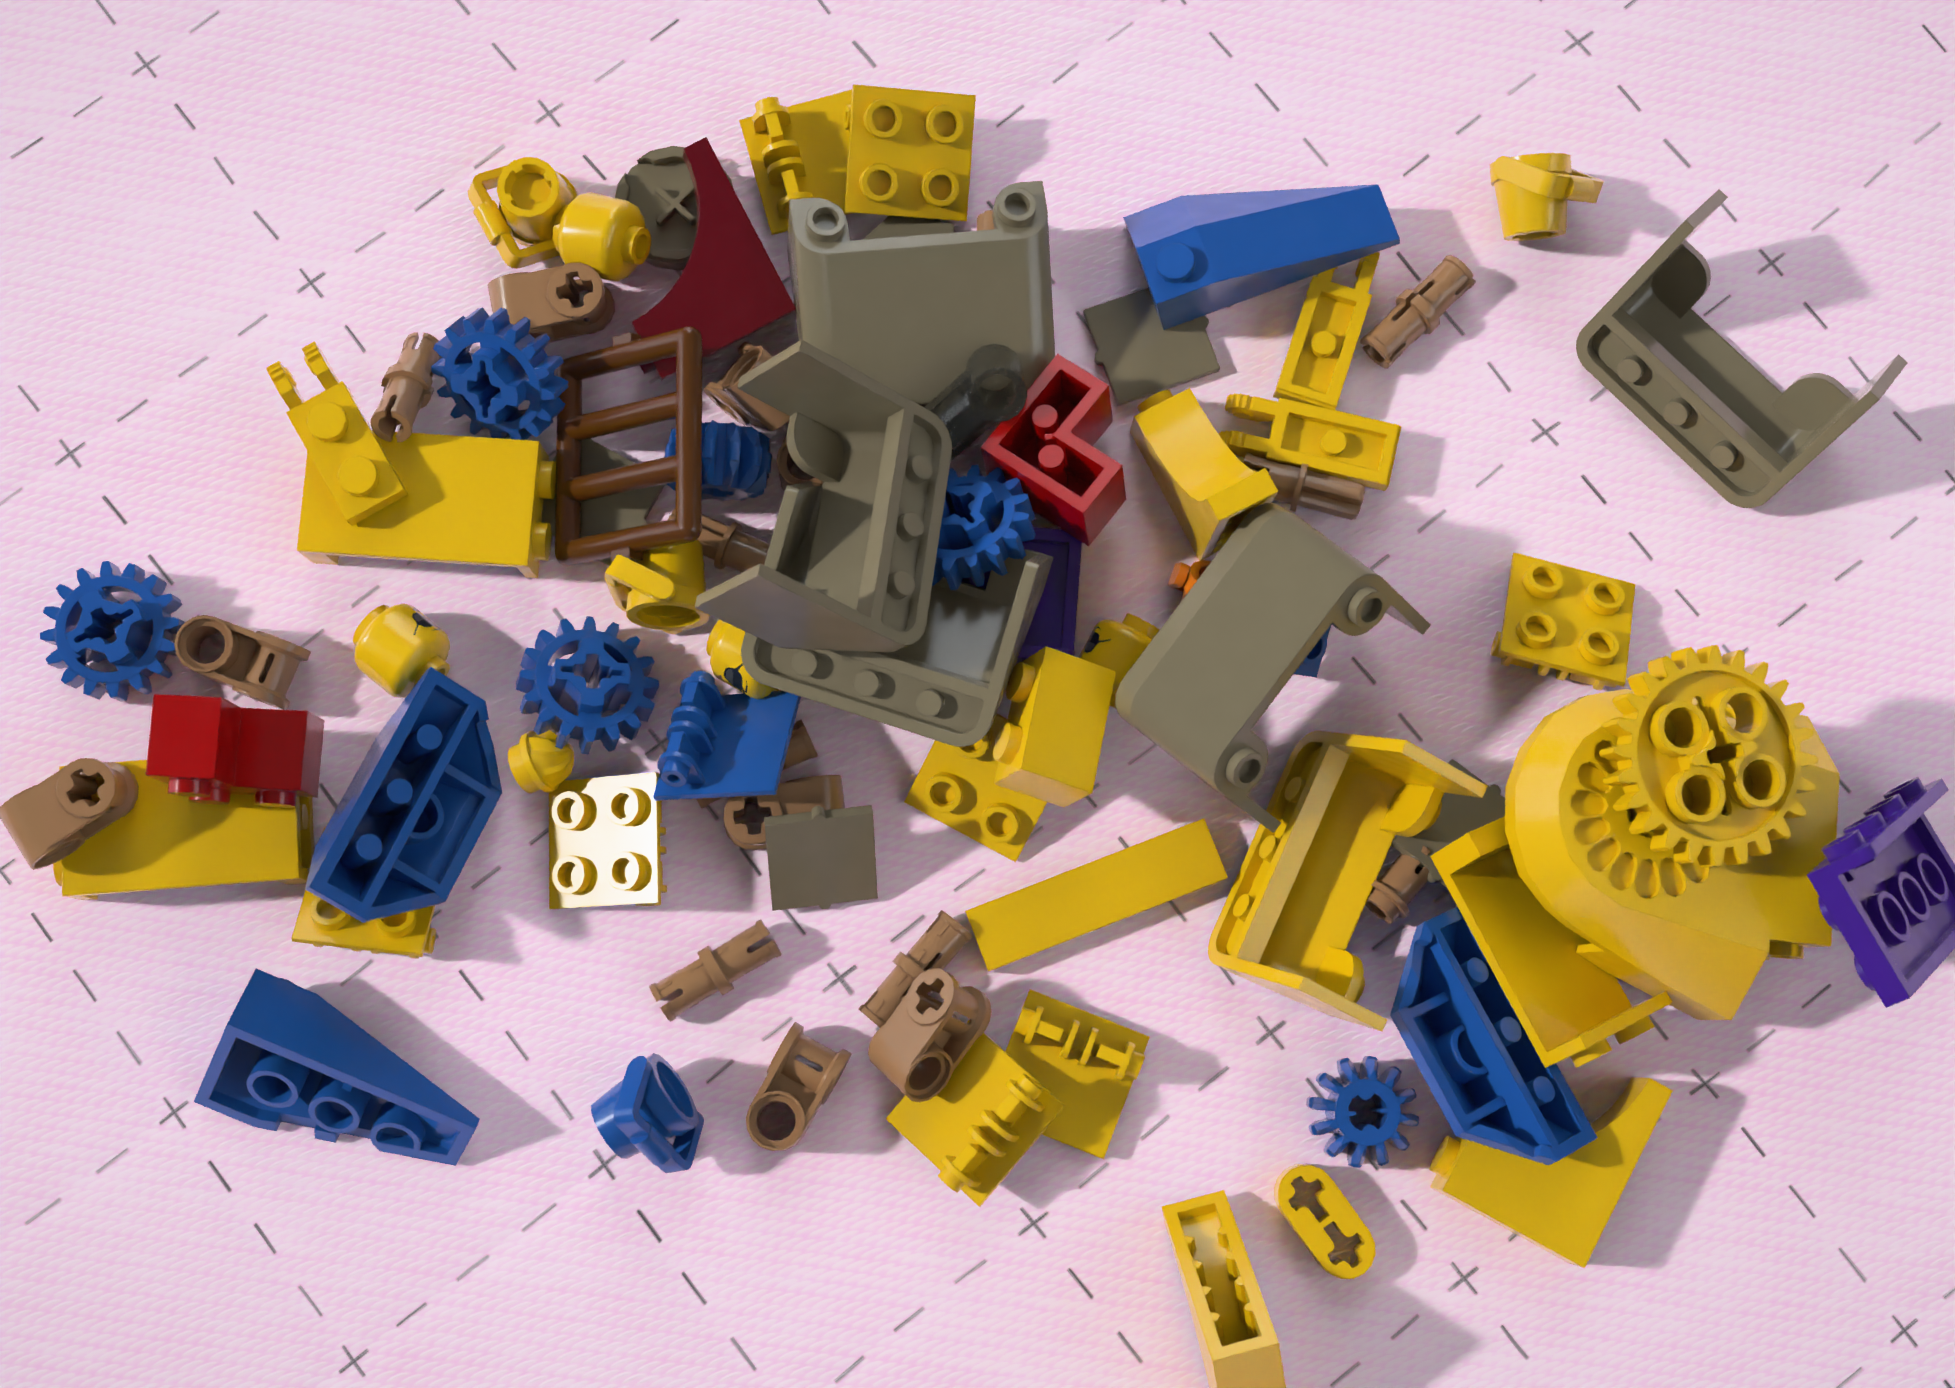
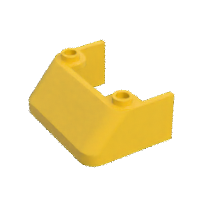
M1320 730L1308 733L1297 743L1290 754L1266 809L1281 824L1274 833L1259 824L1210 936L1208 945L1210 961L1239 977L1329 1016L1383 1032L1388 1019L1356 1004L1365 987L1364 968L1359 957L1345 951L1373 888L1371 884L1377 879L1395 835L1412 837L1430 828L1439 817L1442 807L1441 800L1444 793L1483 798L1487 785L1408 740Z

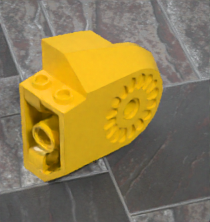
M1622 689L1580 697L1541 720L1520 747L1506 783L1505 833L1517 873L1546 911L1564 926L1591 942L1578 945L1576 950L1578 955L1603 971L1653 997L1666 991L1673 1002L1669 1004L1670 1006L1697 1020H1732L1765 960H1769L1770 957L1804 959V948L1831 947L1832 927L1826 922L1821 913L1818 902L1819 895L1807 874L1826 858L1821 849L1837 839L1840 773L1809 717L1798 715L1793 719L1796 728H1812L1815 732L1812 737L1800 743L1801 751L1817 756L1819 763L1801 767V776L1813 782L1816 788L1815 791L1796 793L1794 798L1803 805L1807 813L1804 817L1784 818L1792 835L1786 839H1769L1772 852L1758 856H1750L1748 854V863L1727 866L1723 861L1722 866L1700 868L1699 862L1696 859L1695 862L1678 864L1674 862L1673 848L1669 851L1661 852L1650 850L1653 830L1639 834H1631L1629 832L1631 823L1637 813L1634 809L1615 811L1612 806L1625 794L1622 785L1610 786L1603 783V778L1618 771L1616 761L1607 760L1599 754V750L1617 746L1618 740L1617 737L1602 728L1603 722L1623 718L1624 715L1615 707L1612 699L1615 696L1626 693L1634 694V692ZM1693 699L1692 703L1696 705L1698 700ZM1727 704L1725 709L1726 719L1734 729L1736 715L1732 707ZM1666 717L1664 723L1665 734L1674 745L1676 728L1673 722ZM1707 750V758L1709 763H1711V754L1709 750ZM1745 769L1743 785L1751 796L1753 780ZM1684 783L1682 800L1685 807L1691 811L1693 794ZM1723 808L1721 811L1723 815L1726 814V808Z

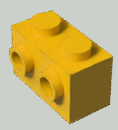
M1047 646L1023 662L1017 663L1006 688V698L1011 700L1007 723L998 732L993 747V759L998 761L994 784L1061 807H1066L1092 794L1116 671Z

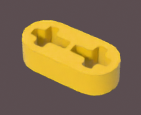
M1295 1164L1286 1168L1277 1177L1274 1186V1200L1286 1221L1317 1264L1327 1273L1340 1279H1354L1363 1275L1372 1266L1376 1251L1375 1241L1361 1218L1325 1171L1309 1164ZM1299 1177L1307 1183L1314 1182L1315 1180L1319 1182L1321 1188L1316 1191L1314 1197L1325 1212L1320 1218L1316 1219L1310 1209L1303 1205L1291 1207L1289 1199L1295 1194V1189L1291 1183L1295 1178ZM1330 1223H1333L1338 1232L1346 1237H1351L1355 1234L1358 1236L1360 1242L1353 1248L1357 1259L1349 1265L1340 1258L1333 1262L1330 1261L1328 1254L1333 1251L1335 1246L1323 1229Z

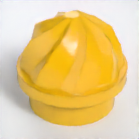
M551 730L539 735L534 731H529L521 735L519 743L508 750V763L511 772L519 786L527 793L532 794L539 790L550 793L558 789L572 772L574 766L573 747L569 742L562 749L555 747L557 735Z

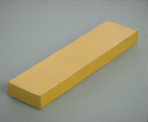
M1203 818L966 910L965 913L987 970L990 972L1223 881L1228 876Z

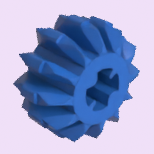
M712 420L711 422L702 423V500L717 499L722 502L725 500L744 501L747 498H756L764 494V490L767 487V479L769 474H771L772 454L770 453V438L762 432H758L752 426H738L734 422L718 423ZM676 427L671 429L664 457L676 455ZM676 482L666 484L676 491Z
M1365 1056L1363 1058L1359 1076L1349 1058L1339 1059L1337 1061V1070L1342 1082L1339 1083L1333 1076L1327 1073H1320L1316 1077V1081L1320 1087L1330 1094L1327 1099L1308 1097L1306 1101L1308 1108L1325 1110L1326 1118L1314 1121L1309 1125L1310 1133L1317 1136L1331 1131L1334 1132L1324 1147V1153L1329 1157H1336L1348 1145V1165L1355 1168L1362 1166L1367 1149L1376 1165L1383 1166L1388 1164L1389 1155L1384 1143L1385 1141L1398 1150L1406 1151L1410 1143L1405 1136L1397 1131L1399 1124L1410 1127L1418 1126L1420 1120L1419 1116L1413 1113H1401L1400 1108L1401 1104L1412 1102L1417 1097L1415 1089L1403 1088L1393 1092L1392 1089L1400 1080L1402 1071L1396 1066H1390L1377 1079L1379 1065L1377 1058L1374 1056ZM1353 1098L1357 1100L1372 1098L1375 1102V1107L1369 1108V1111L1376 1112V1118L1371 1125L1366 1123L1353 1125L1349 1117L1356 1115V1112L1349 1111V1105Z

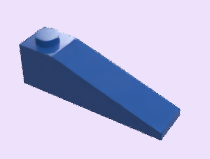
M1379 184L1183 195L1123 217L1163 330L1400 244L1399 235Z
M257 968L254 970L224 1029L193 1101L256 1128L277 1131L280 1123L285 1122L315 1128V1139L336 1143L340 1133L371 1139L372 1144L381 1152L454 1166L458 1163L480 1121V1118L321 996L297 986L287 979L278 978Z

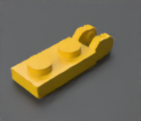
M1379 252L1359 259L1353 288L1331 282L1334 270L1338 267L1312 277L1273 394L1274 398L1279 399L1280 397L1332 410L1336 409L1372 298V294H1368L1379 260Z
M314 341L303 347L302 351L305 355L304 360L313 375L318 378L325 391L304 401L297 389L296 380L289 369L284 367L281 362L277 361L266 367V370L280 396L290 409L286 414L346 521L353 526L407 496L408 492L350 389L343 381L340 382L322 350Z
M1241 393L1227 395L1224 409L1229 414L1257 422H1272L1269 439L1234 430L1219 432L1222 440L1234 454L1245 457L1246 452L1254 456L1300 468L1302 463L1309 464L1307 470L1360 483L1365 487L1386 491L1389 487L1401 426L1280 397L1278 401Z

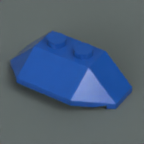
M432 667L425 671L375 738L315 846L305 890L362 923L446 902L502 794L494 745L486 722L489 720L485 700Z
M1458 907L1416 926L1390 1016L1455 1136L1545 1165H1551L1597 1139L1596 1133L1558 1065L1555 1063L1546 1068L1544 1067Z

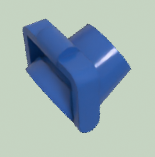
M655 1053L648 1057H635L629 1063L624 1079L591 1105L594 1123L606 1144L620 1158L628 1159L638 1153H642L664 1173L688 1170L693 1164L704 1125V1117L697 1111L686 1085L668 1061ZM675 1136V1139H674V1142H673V1145H672L667 1139L672 1138V1137Z

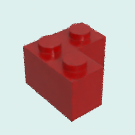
M1057 354L980 447L986 475L998 467L1002 469L1006 481L1017 478L1021 483L1024 494H1028L1034 512L1088 547L1126 501L1123 465L1093 447L1113 422L1109 385Z
M154 694L145 775L167 783L168 794L188 796V801L227 805L230 804L231 794L255 795V805L295 808L296 797L318 798L325 720L309 711L241 708L222 697Z

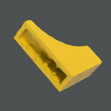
M1190 388L1174 396L1170 389L1152 395L1137 406L1139 414L1133 417L1130 434L1198 560L1201 561L1219 552L1246 515L1261 504L1272 503L1278 490L1266 468L1258 472L1250 469L1229 449L1207 418Z
M1632 1077L1615 1103L1601 1117L1590 1124L1598 1138L1551 1165H1545L1457 1136L1454 1139L1446 1136L1437 1148L1430 1164L1429 1170L1436 1174L1430 1188L1567 1263L1585 1268L1673 1090L1651 1078Z
M1225 1190L1162 1206L1165 1226L1191 1311L1209 1388H1286L1279 1341Z

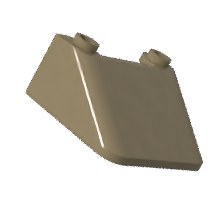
M1043 181L1018 182L1002 189L994 202L992 212L994 229L863 240H850L846 216L843 210L833 202L822 198L790 199L787 255L793 300L796 307L795 315L799 341L801 339L926 409L1019 401L1055 357L1048 210Z
M812 481L786 487L764 564L804 585L806 583L822 491V484ZM1024 549L1026 556L1023 559L1008 557L1004 561L1008 571L1004 576L996 574L991 570L986 589L962 582L957 590H950L946 577H942L938 583L932 586L926 628L922 637L917 642L897 651L867 652L784 649L745 632L741 647L743 665L747 673L754 680L766 686L952 746L964 747L975 744L989 732L993 725L1044 591L1054 557L1030 549Z

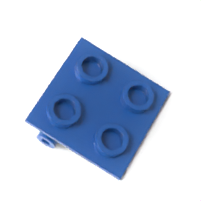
M705 671L692 672L690 677L685 678L681 683L680 694L682 699L680 707L674 709L672 713L671 724L668 726L666 733L669 741L667 750L660 755L657 763L660 774L653 795L655 801L776 795L801 697L785 691H773L762 699H754L744 693L721 695L718 687L715 685V678L710 673Z

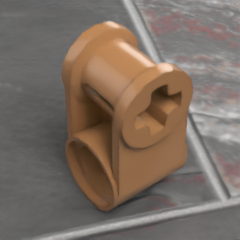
M568 263L535 272L507 274L497 277L487 285L492 313L496 312L499 308L507 309L510 323L513 325L522 318L527 317L530 319L529 334L534 338L547 334L550 337L549 343L599 332L611 322L615 313V301L610 290L603 284L600 275L591 266L583 263ZM588 290L590 293L584 295L583 298L584 305L575 308L574 305L580 299L579 292Z
M743 342L737 349L740 355L717 383L709 382L703 390L721 410L744 426L750 424L767 429L768 431H774L788 422L790 416L738 389L739 378L769 360L772 356L761 345L753 346L748 342Z
M207 615L193 617L185 622L177 632L174 643L176 655L184 666L207 679L231 687L233 691L281 710H287L290 701L286 698V695L300 662L308 661L311 651L279 637L261 631L254 632ZM213 634H222L225 641L222 655L214 662L202 663L199 650L204 639Z
M80 758L70 762L41 783L23 790L0 806V819L32 870H37L67 857L82 846L87 839L127 815L134 808L138 799L139 786L135 775L121 764L102 762L94 758ZM96 778H102L105 782L99 788L95 781ZM96 792L101 799L99 802L92 801L91 798Z
M840 775L803 777L779 783L776 795L730 797L724 807L723 818L728 838L734 845L744 850L767 849L764 822L761 824L760 833L756 835L748 834L746 824H735L734 818L744 815L745 805L749 803L757 804L759 813L770 814V816L811 812L812 808L816 806H821L824 810L845 808L842 777Z
M940 968L929 969L921 973L913 981L908 993L887 1022L874 1034L868 1049L870 1062L911 1101L923 1102L930 1100L943 1090L960 1061L974 1042L985 1032L992 1012L990 1000L985 993L972 986L959 987L955 977ZM933 990L937 992L944 1001L941 1002L928 995V991ZM954 1011L969 1018L970 1022L964 1023L960 1021L954 1014Z
M794 1022L774 1055L767 1070V1076L749 1106L746 1115V1127L751 1139L760 1147L771 1151H784L796 1146L804 1137L821 1104L824 1105L829 1098L852 1053L845 1049L838 1053L805 1035L804 1026ZM801 1055L823 1067V1071L818 1072L796 1060V1056ZM772 1103H785L792 1108L795 1114L796 1123L794 1129L788 1137L782 1140H770L763 1135L759 1127L761 1112Z

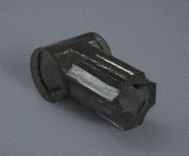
M999 344L984 345L974 351L968 359L965 371L924 407L936 414L947 427L952 441L951 461L995 422L1008 421L1018 415L1023 409L1027 399V391L1021 360L1007 346ZM993 375H1003L1011 379L1010 383L1001 390L992 391L980 386L985 379Z

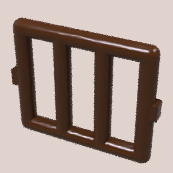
M687 326L645 338L629 332L614 336L613 346L563 359L564 363L557 368V376L568 381V388L558 396L566 405L557 415L555 557L557 561L562 565L571 566L611 558V561H613L616 555H622L636 562L643 560V551L696 541L702 532V335L700 331L695 327ZM676 356V392L582 414V380ZM676 419V455L581 476L583 440ZM676 482L675 519L581 537V502Z

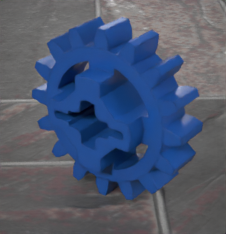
M483 307L478 308L469 316H462L445 329L446 336L438 341L433 348L442 358L431 366V372L445 378L446 383L436 392L439 397L453 398L456 405L452 408L450 415L454 419L464 414L471 419V434L475 436L483 428H487L490 431L491 438L505 439L510 436L511 439L527 440L531 435L538 437L554 422L553 418L564 409L566 404L558 396L568 388V381L554 375V371L564 361L561 356H548L544 348L548 345L550 337L547 334L540 335L537 338L529 334L530 319L527 317L522 318L515 325L511 324L509 314L505 308H499L491 316L488 315ZM480 343V349L475 353H470L472 344ZM523 401H530L527 409L519 410L518 406Z
M979 464L972 465L967 475L958 477L957 472L953 468L949 469L932 586L938 583L942 577H946L950 590H957L963 578L969 577L972 578L977 587L983 586L985 580L984 573L993 570L996 574L1004 576L1008 573L1004 563L1008 557L1023 559L1026 556L1022 541H1029L1035 538V531L1031 521L1036 518L1028 494H1024L1021 483L1017 478L1006 481L1002 469L998 467L984 477L982 476Z
M102 561L100 577H96L84 568L76 570L80 585L73 590L68 586L59 584L55 589L64 599L63 604L60 608L46 606L43 610L45 615L56 620L55 628L40 633V640L57 646V650L53 651L45 659L47 664L57 669L67 668L63 673L61 681L75 689L83 685V694L98 700L103 697L107 690L110 698L120 702L127 701L129 686L131 685L143 694L148 695L152 693V684L149 679L151 675L156 673L168 679L173 675L169 666L164 662L168 655L177 656L173 636L177 634L185 622L179 618L171 617V614L183 605L181 600L171 593L162 595L168 583L154 574L145 578V570L132 563H129L123 570V573H121L117 565L110 561ZM130 592L139 595L142 600L136 602L131 599L121 604L119 600L113 597L112 593ZM118 620L122 624L115 628L117 639L114 642H110L107 639L114 635L112 624ZM108 659L109 663L116 666L117 671H96L87 663L90 661L99 663Z
M587 616L583 628L575 630L569 620L565 618L560 620L556 637L542 629L538 633L534 645L535 648H526L520 664L524 670H520L516 681V690L526 693L523 696L519 709L522 714H539L533 730L537 735L545 733L551 728L558 732L555 747L562 749L572 738L579 740L581 753L589 755L593 742L600 740L606 750L611 752L616 749L620 734L632 741L637 737L642 725L640 721L648 722L655 706L651 699H654L659 688V680L647 677L650 675L655 661L652 656L637 658L635 654L641 641L637 636L629 638L625 642L617 638L619 624L613 622L607 627L605 632L596 630L594 618ZM574 653L568 659H559L563 656ZM607 710L617 711L609 716L601 717Z

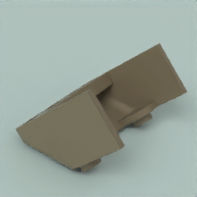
M1718 189L1671 234L1584 326L1577 337L1576 352L1583 367L1719 495L1735 506L1755 508L1771 499L1877 403L1908 362L1898 354L1854 395L1837 379L1823 373L1803 375L1795 380L1783 393L1777 389L1691 309L1708 290L1711 281V271L1704 256L1687 240L1728 198L1726 194Z
M801 339L739 378L738 389L790 416L786 435L790 456L802 471L823 482L806 583L804 585L760 563L697 595L695 608L784 649L894 652L917 642L922 637L926 628L952 455L951 437L943 421L930 410Z
M1264 503L1255 507L1246 515L1122 679L1115 697L1116 710L1122 719L1200 780L1274 833L1281 822L1247 796L1262 778L1268 761V749L1265 742L1252 731V728L1331 624L1350 636H1358L1368 632L1382 620L1385 613L1424 635L1431 624L1380 575L1307 522L1278 504Z

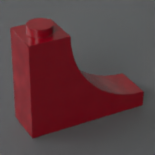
M707 137L683 149V158L691 175L697 202L696 238L688 263L680 278L667 295L647 313L631 322L635 333L641 335V338L687 326L695 327L702 335V360L796 310ZM676 356L640 365V368L644 375L655 369L660 380L663 381L676 374Z

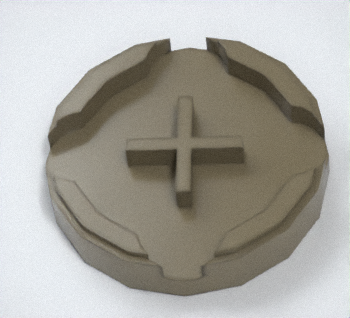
M669 146L649 151L637 160L638 164L633 166L628 174L625 172L617 184L615 198L626 200L636 205L644 217L645 227L651 235V248L645 261L657 268L681 271L686 267L694 247L697 230V202L691 175L683 158V149L685 147ZM726 173V175H727V177H728V179H729V181H730V183H731V185H732V187H733L732 180H731V178L728 176V174Z

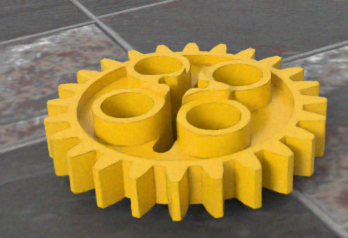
M1718 645L1697 649L1696 653L1692 647L1671 652V659L1668 656H1664L1647 662L1649 673L1646 671L1631 675L1627 679L1634 694L1626 693L1615 696L1612 699V703L1624 717L1603 722L1602 726L1608 733L1618 738L1617 746L1599 750L1601 757L1616 761L1618 771L1603 778V783L1610 786L1622 785L1625 792L1612 807L1615 811L1634 809L1637 815L1631 823L1629 832L1631 834H1639L1653 830L1650 850L1661 852L1669 851L1673 848L1674 862L1678 864L1695 862L1697 859L1700 868L1722 866L1723 861L1727 866L1748 863V854L1750 856H1758L1771 853L1772 849L1769 839H1786L1792 835L1784 818L1804 817L1807 813L1803 805L1794 798L1796 793L1815 791L1816 788L1813 782L1801 776V767L1819 763L1817 756L1802 752L1800 745L1801 742L1815 734L1814 729L1806 727L1796 728L1793 721L1805 708L1803 702L1785 705L1781 698L1786 692L1789 682L1784 679L1769 684L1764 683L1768 672V663L1763 661L1748 665L1745 668V653L1742 650L1732 651L1721 656ZM1694 698L1698 700L1696 705L1692 703ZM1727 703L1732 707L1736 715L1734 729L1726 719L1725 709ZM1666 717L1673 722L1676 728L1674 745L1665 734L1664 723ZM1707 750H1709L1711 754V763H1709L1707 758ZM1745 769L1753 780L1751 796L1743 785ZM1684 783L1693 794L1691 811L1685 807L1682 800ZM1723 808H1726V814H1725V815H1723V814L1721 813V811L1723 810Z

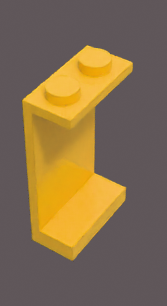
M394 432L391 442L385 441L376 435L406 488L408 495L353 526L346 521L307 451L297 551L314 564L338 565L339 556L516 567L525 577L538 578L540 560H549L552 530L550 523H542L544 499H554L556 494V462L549 461V455L539 441L411 433L407 440L397 443L396 435L398 432Z
M147 760L115 762L127 767L135 775L139 788L138 799L134 808L124 817H121L87 839L76 851L53 864L55 880L59 886H62V896L80 900H97L98 895L272 881L289 885L306 884L314 854L312 797H296L295 808L255 805V795L231 794L230 804L227 805L195 803L188 801V796L168 794L167 783L146 776ZM102 778L95 779L98 788L105 783ZM97 792L91 796L92 801L99 802L101 800Z
M1505 816L1466 833L1430 856L1545 1068L1568 1057L1571 1058L1577 1068L1612 1050L1606 1039L1607 1037L1614 1034L1620 1045L1655 1027L1649 1015L1673 1003L1665 991L1632 1007L1615 976L1603 971L1576 953L1578 945L1591 942L1564 926L1546 911L1518 875L1505 833Z

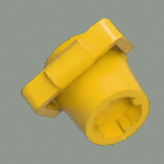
M1537 153L1514 157L1501 156L1490 164L1491 186L1495 187L1503 237L1507 241L1539 240L1566 234L1568 200L1596 203L1604 183L1601 179L1572 169L1571 155L1565 153Z
M523 157L513 160L506 166L475 175L468 189V197L474 207L473 213L490 244L496 246L503 261L509 267L515 269L523 268L560 256L553 242L554 222L560 209L578 196L574 186L563 174L555 171L549 163L539 158ZM497 187L500 201L499 207L491 199L487 190ZM516 242L526 246L527 248L519 249Z
M699 540L643 551V560L636 562L622 555H616L611 565L605 571V581L614 603L626 612V617L632 623L646 628L662 630L674 635L682 630L700 627L709 620V614L695 608L697 595L706 591L703 550Z

